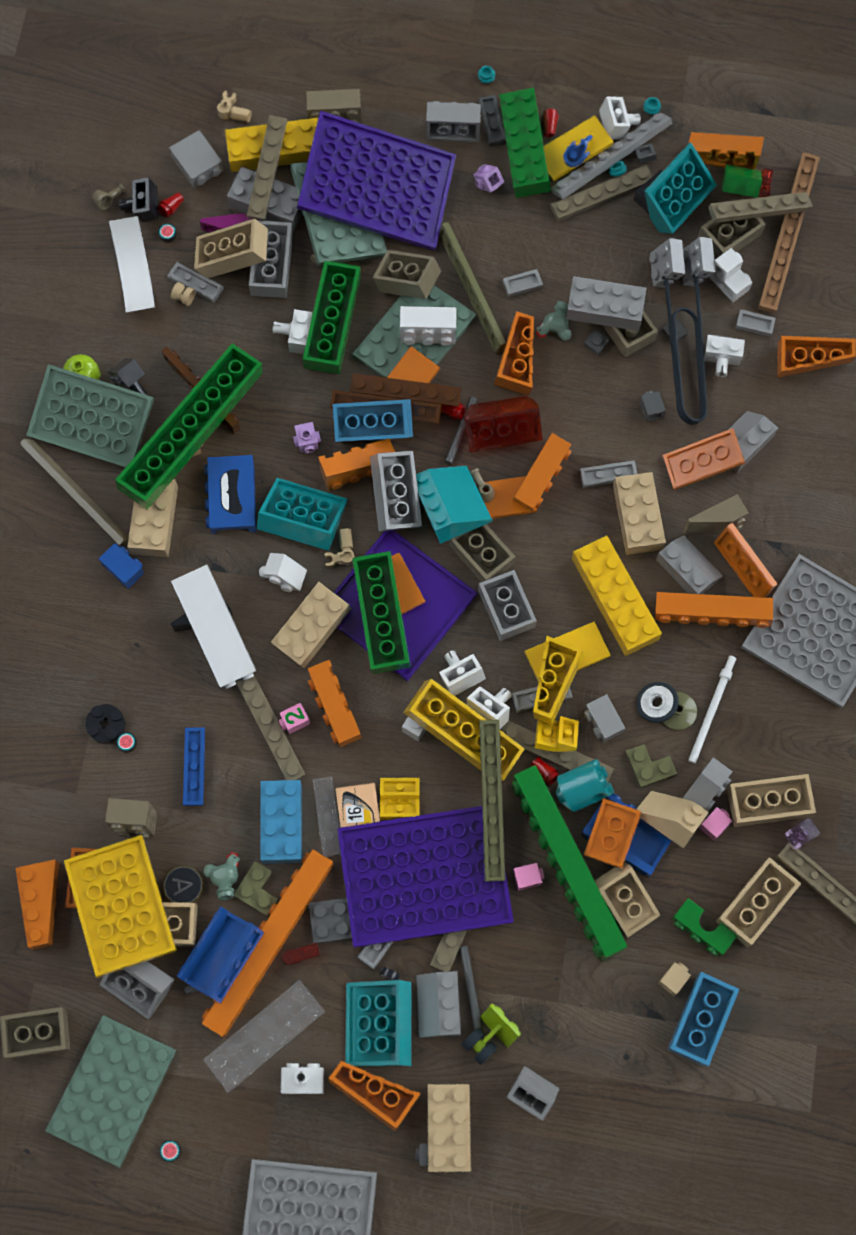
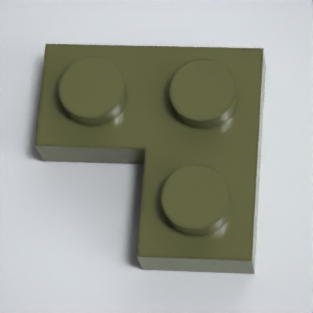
M645 744L626 750L627 758L639 788L677 775L670 756L651 762Z
M255 861L234 893V896L268 917L271 907L274 903L278 902V898L262 889L271 876L272 871Z

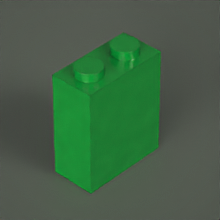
M726 164L722 179V191L758 198L762 182L761 171Z

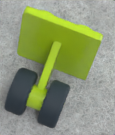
M491 1004L480 1017L490 1028L491 1032L482 1040L485 1034L480 1028H477L461 1044L466 1051L473 1048L478 1053L474 1059L479 1065H482L497 1050V1046L493 1042H489L486 1045L494 1035L506 1047H509L521 1035L517 1025L509 1021L504 1016L502 1009L494 1004Z

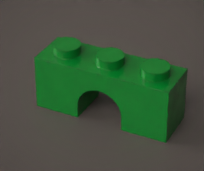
M687 898L671 919L674 921V926L681 931L686 930L690 933V938L698 944H704L707 947L706 950L711 955L721 957L737 935L722 923L714 931L708 932L703 930L699 924V918L704 910Z

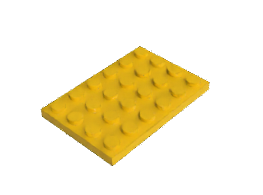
M142 835L64 860L97 978L176 951Z

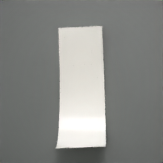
M138 216L109 221L121 276L126 312L155 307Z

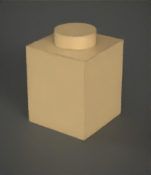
M674 962L658 984L675 996L690 978L689 969L680 962L679 964Z

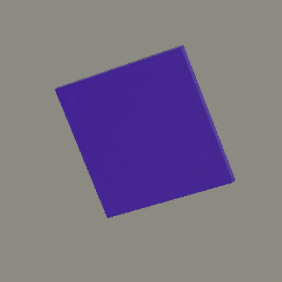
M384 531L364 556L388 551L393 556L400 552L426 603L402 615L411 668L394 670V672L408 682L477 597L478 593L395 531ZM353 568L333 592L352 608L338 625L337 629L368 652Z

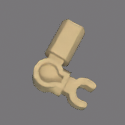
M224 91L223 100L217 106L219 117L223 120L231 117V119L249 123L251 110L233 106L232 104L236 102V93H233L232 97L229 98L227 97V91Z
M346 528L338 531L340 549L343 551L337 554L331 552L324 554L325 558H332L330 563H325L327 568H333L336 564L353 565L352 558H355V555L352 551L351 529Z

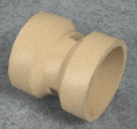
M177 282L171 292V299L175 301L180 300L182 304L189 306L194 300L196 291L190 287L186 288L184 284Z

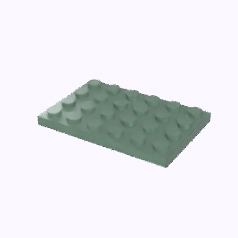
M307 162L294 163L290 167L298 196L300 195ZM303 210L318 266L324 265V261L340 263L385 256L387 249L383 235Z
M435 285L427 299L401 295L352 355L353 358L376 374L386 378L411 346L438 365L454 344L445 346L442 344L424 345L423 343L407 345L400 343V307H456L455 343L476 319L477 314Z
M48 364L26 436L126 467L138 453L154 397Z
M103 1015L45 1131L115 1166L121 1167L177 1050Z

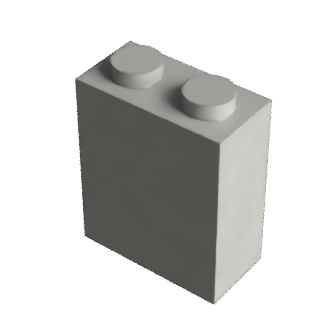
M200 130L169 147L171 157L193 188L203 185L207 180L220 175L224 171L221 159Z
M524 1066L507 1098L543 1121L555 1101L559 1088Z

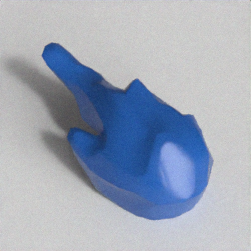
M592 135L581 139V143L576 146V141L570 143L563 154V160L567 166L577 167L584 162L590 153L589 151L585 153L588 142L593 139Z

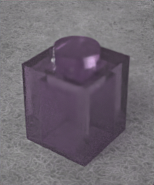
M807 818L784 834L797 850L821 833L811 819Z

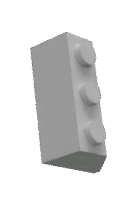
M749 411L729 428H733L736 433L746 464L775 436L778 427L764 415ZM746 464L735 467L733 470L738 473Z
M685 536L672 541L659 552L656 559L688 594H703L723 577Z
M145 961L104 975L100 986L149 1020L167 995L174 979L150 962Z
M457 971L416 975L419 1038L460 1036Z

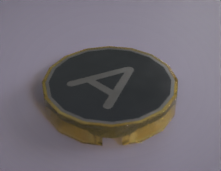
M190 866L173 868L167 873L163 884L165 896L172 903H195L202 894L204 887L201 875Z

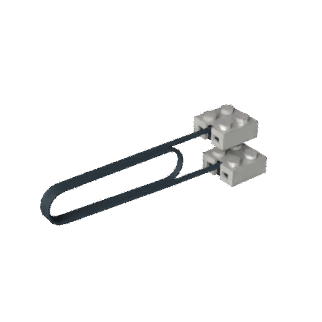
M699 237L683 249L682 240L669 238L650 253L651 278L653 280V287L665 288L677 412L682 421L695 425L704 420L707 415L699 284L703 282V278H708L715 273L713 243L711 238ZM682 277L683 285L695 287L697 316L686 307L678 308L672 314L669 285L673 283L674 279L678 280ZM679 311H685L691 315L695 324L700 404L699 419L691 418L684 408L676 329V314Z

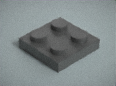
M347 898L309 903L314 944L352 939Z

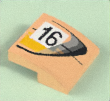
M375 783L336 788L341 828L380 822Z

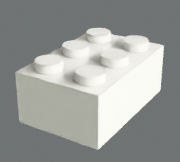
M400 307V343L407 345L423 343L424 345L442 344L445 346L455 344L456 307Z

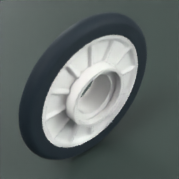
M653 682L646 685L637 697L639 714L645 720L653 723H660L670 719L675 714L679 704L675 689L664 682ZM655 698H662L663 700L659 707L653 706Z

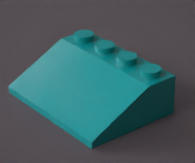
M689 143L644 191L650 219L659 233H674L717 186L692 143Z
M467 466L427 469L416 474L418 496L440 544L493 522Z
M276 478L258 513L257 529L329 551L348 499Z
M391 980L346 983L345 1063L352 1066H411V982Z

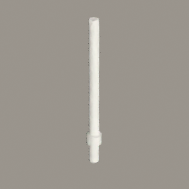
M734 656L728 657L725 668L720 672L719 683L688 760L691 763L696 764L727 681H730L732 677V669L736 661Z

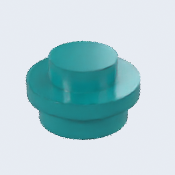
M483 66L478 71V79L482 83H491L495 79V71L490 66Z
M650 97L644 102L643 109L647 114L655 115L659 113L661 103L657 98Z
M622 161L616 162L609 169L610 175L615 177L623 175L627 171V167Z

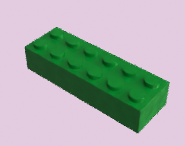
M534 87L499 94L516 198L551 192Z
M324 261L303 355L304 369L340 375L361 279V269L359 266Z
M391 552L352 558L372 673L378 674L411 668Z

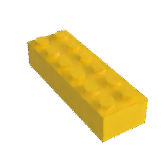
M318 118L287 122L278 166L308 162ZM267 124L225 130L231 172H238L241 167L249 170L258 168Z
M608 536L573 551L572 561L624 655L632 654L658 641L662 633Z
M433 679L424 681L403 713L481 770L479 720L486 719ZM500 730L501 779L504 781L525 748Z

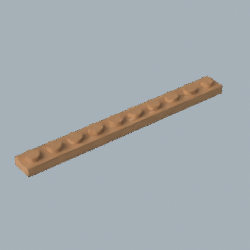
M802 153L791 194L807 192L808 196L810 195L820 159L819 156ZM804 212L789 213L784 216L758 309L776 314Z

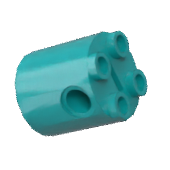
M598 759L591 760L557 777V797L562 805L573 812L614 794V789L607 782L606 777H608V773L604 766L601 767Z

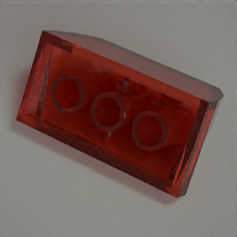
M528 396L473 404L465 411L464 420L469 453L543 440L539 405Z

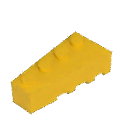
M546 636L533 715L535 719L553 725L583 659V650Z

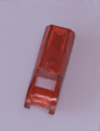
M764 168L761 171L762 182L758 198L769 197L771 194L774 174L772 169Z
M317 943L285 952L283 954L284 962L291 965L301 960L305 961L320 956Z

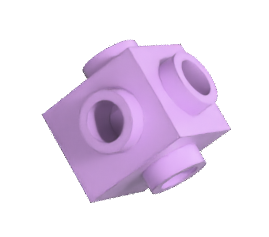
M482 165L473 174L476 180L475 184L480 190L492 192L504 183L499 169L495 166Z
M313 422L294 426L296 436H293L295 448L299 447L300 453H312L317 450L318 442H321L319 431L315 432Z

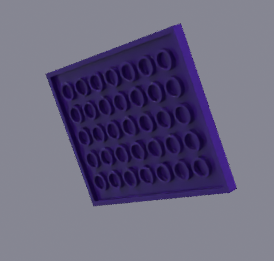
M320 111L296 208L434 251L437 246L456 154Z
M482 806L337 828L354 948L514 923L506 872L505 881H485Z

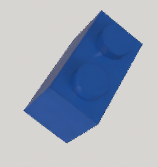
M114 543L99 558V561L117 580L129 589L144 574L141 568L143 565L138 559H132L128 556L130 553L124 546L119 547Z

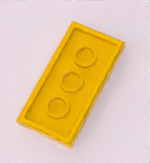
M595 115L544 146L548 175L553 182L576 168L567 166L563 160L564 151L571 142L576 141V146L581 143V139H585L589 135L593 136V139L588 142L585 153L588 151L590 153L583 163L614 145L613 140Z
M595 621L554 638L583 650V659L578 670L611 656ZM545 642L524 652L538 683Z

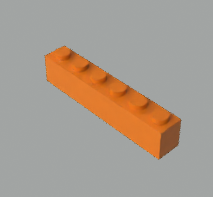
M657 592L655 620H659L662 623L678 621L681 624L698 622L700 625L717 623L719 626L735 624L738 627L753 625L758 628H767L772 625L774 598Z

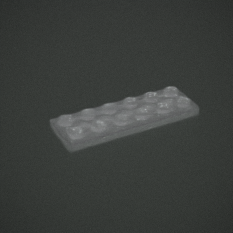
M298 980L204 1058L203 1061L229 1093L323 1015L325 1011L304 984Z

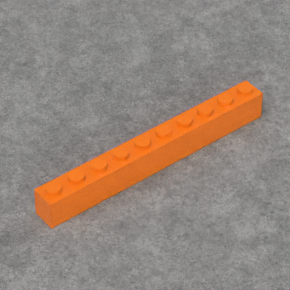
M315 850L305 854L301 861L303 863L300 870L296 869L291 876L293 881L290 886L284 887L280 894L282 898L278 904L274 903L269 911L270 917L267 922L264 920L259 926V929L264 934L221 1004L213 999L214 1005L211 1009L207 1008L202 1016V1024L223 1038L227 1035L334 866L333 861Z

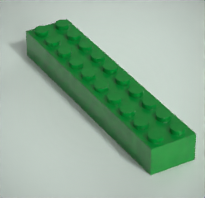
M232 343L115 479L117 489L148 510L262 375V363Z
M536 765L515 774L511 789L515 797L519 796L521 800L520 807L524 814H528L530 821H528L533 832H537L539 836L537 840L541 849H546L548 853L547 861L551 868L555 867L557 871L556 879L560 886L564 885L566 889L565 897L569 904L573 903L575 907L574 915L578 922L582 921L585 927L583 929L584 935L587 940L591 939L594 945L592 948L594 955L603 962L623 952L628 946Z

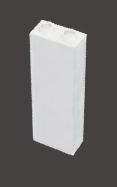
M208 565L172 580L173 587L219 686H225L227 689L236 685L235 680L242 678L244 681L253 677V672L256 671L255 666Z

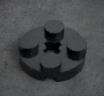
M110 704L94 706L87 715L85 722L87 733L94 741L101 744L112 743L121 733H124L126 726L122 712ZM108 719V722L111 724L106 726V729H103L101 722Z

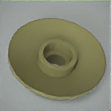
M677 692L678 706L682 708V712L676 711L670 719L662 723L673 730H684L690 727L696 720L697 706L690 696Z

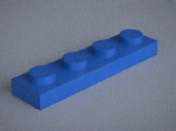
M205 727L185 728L183 806H204Z

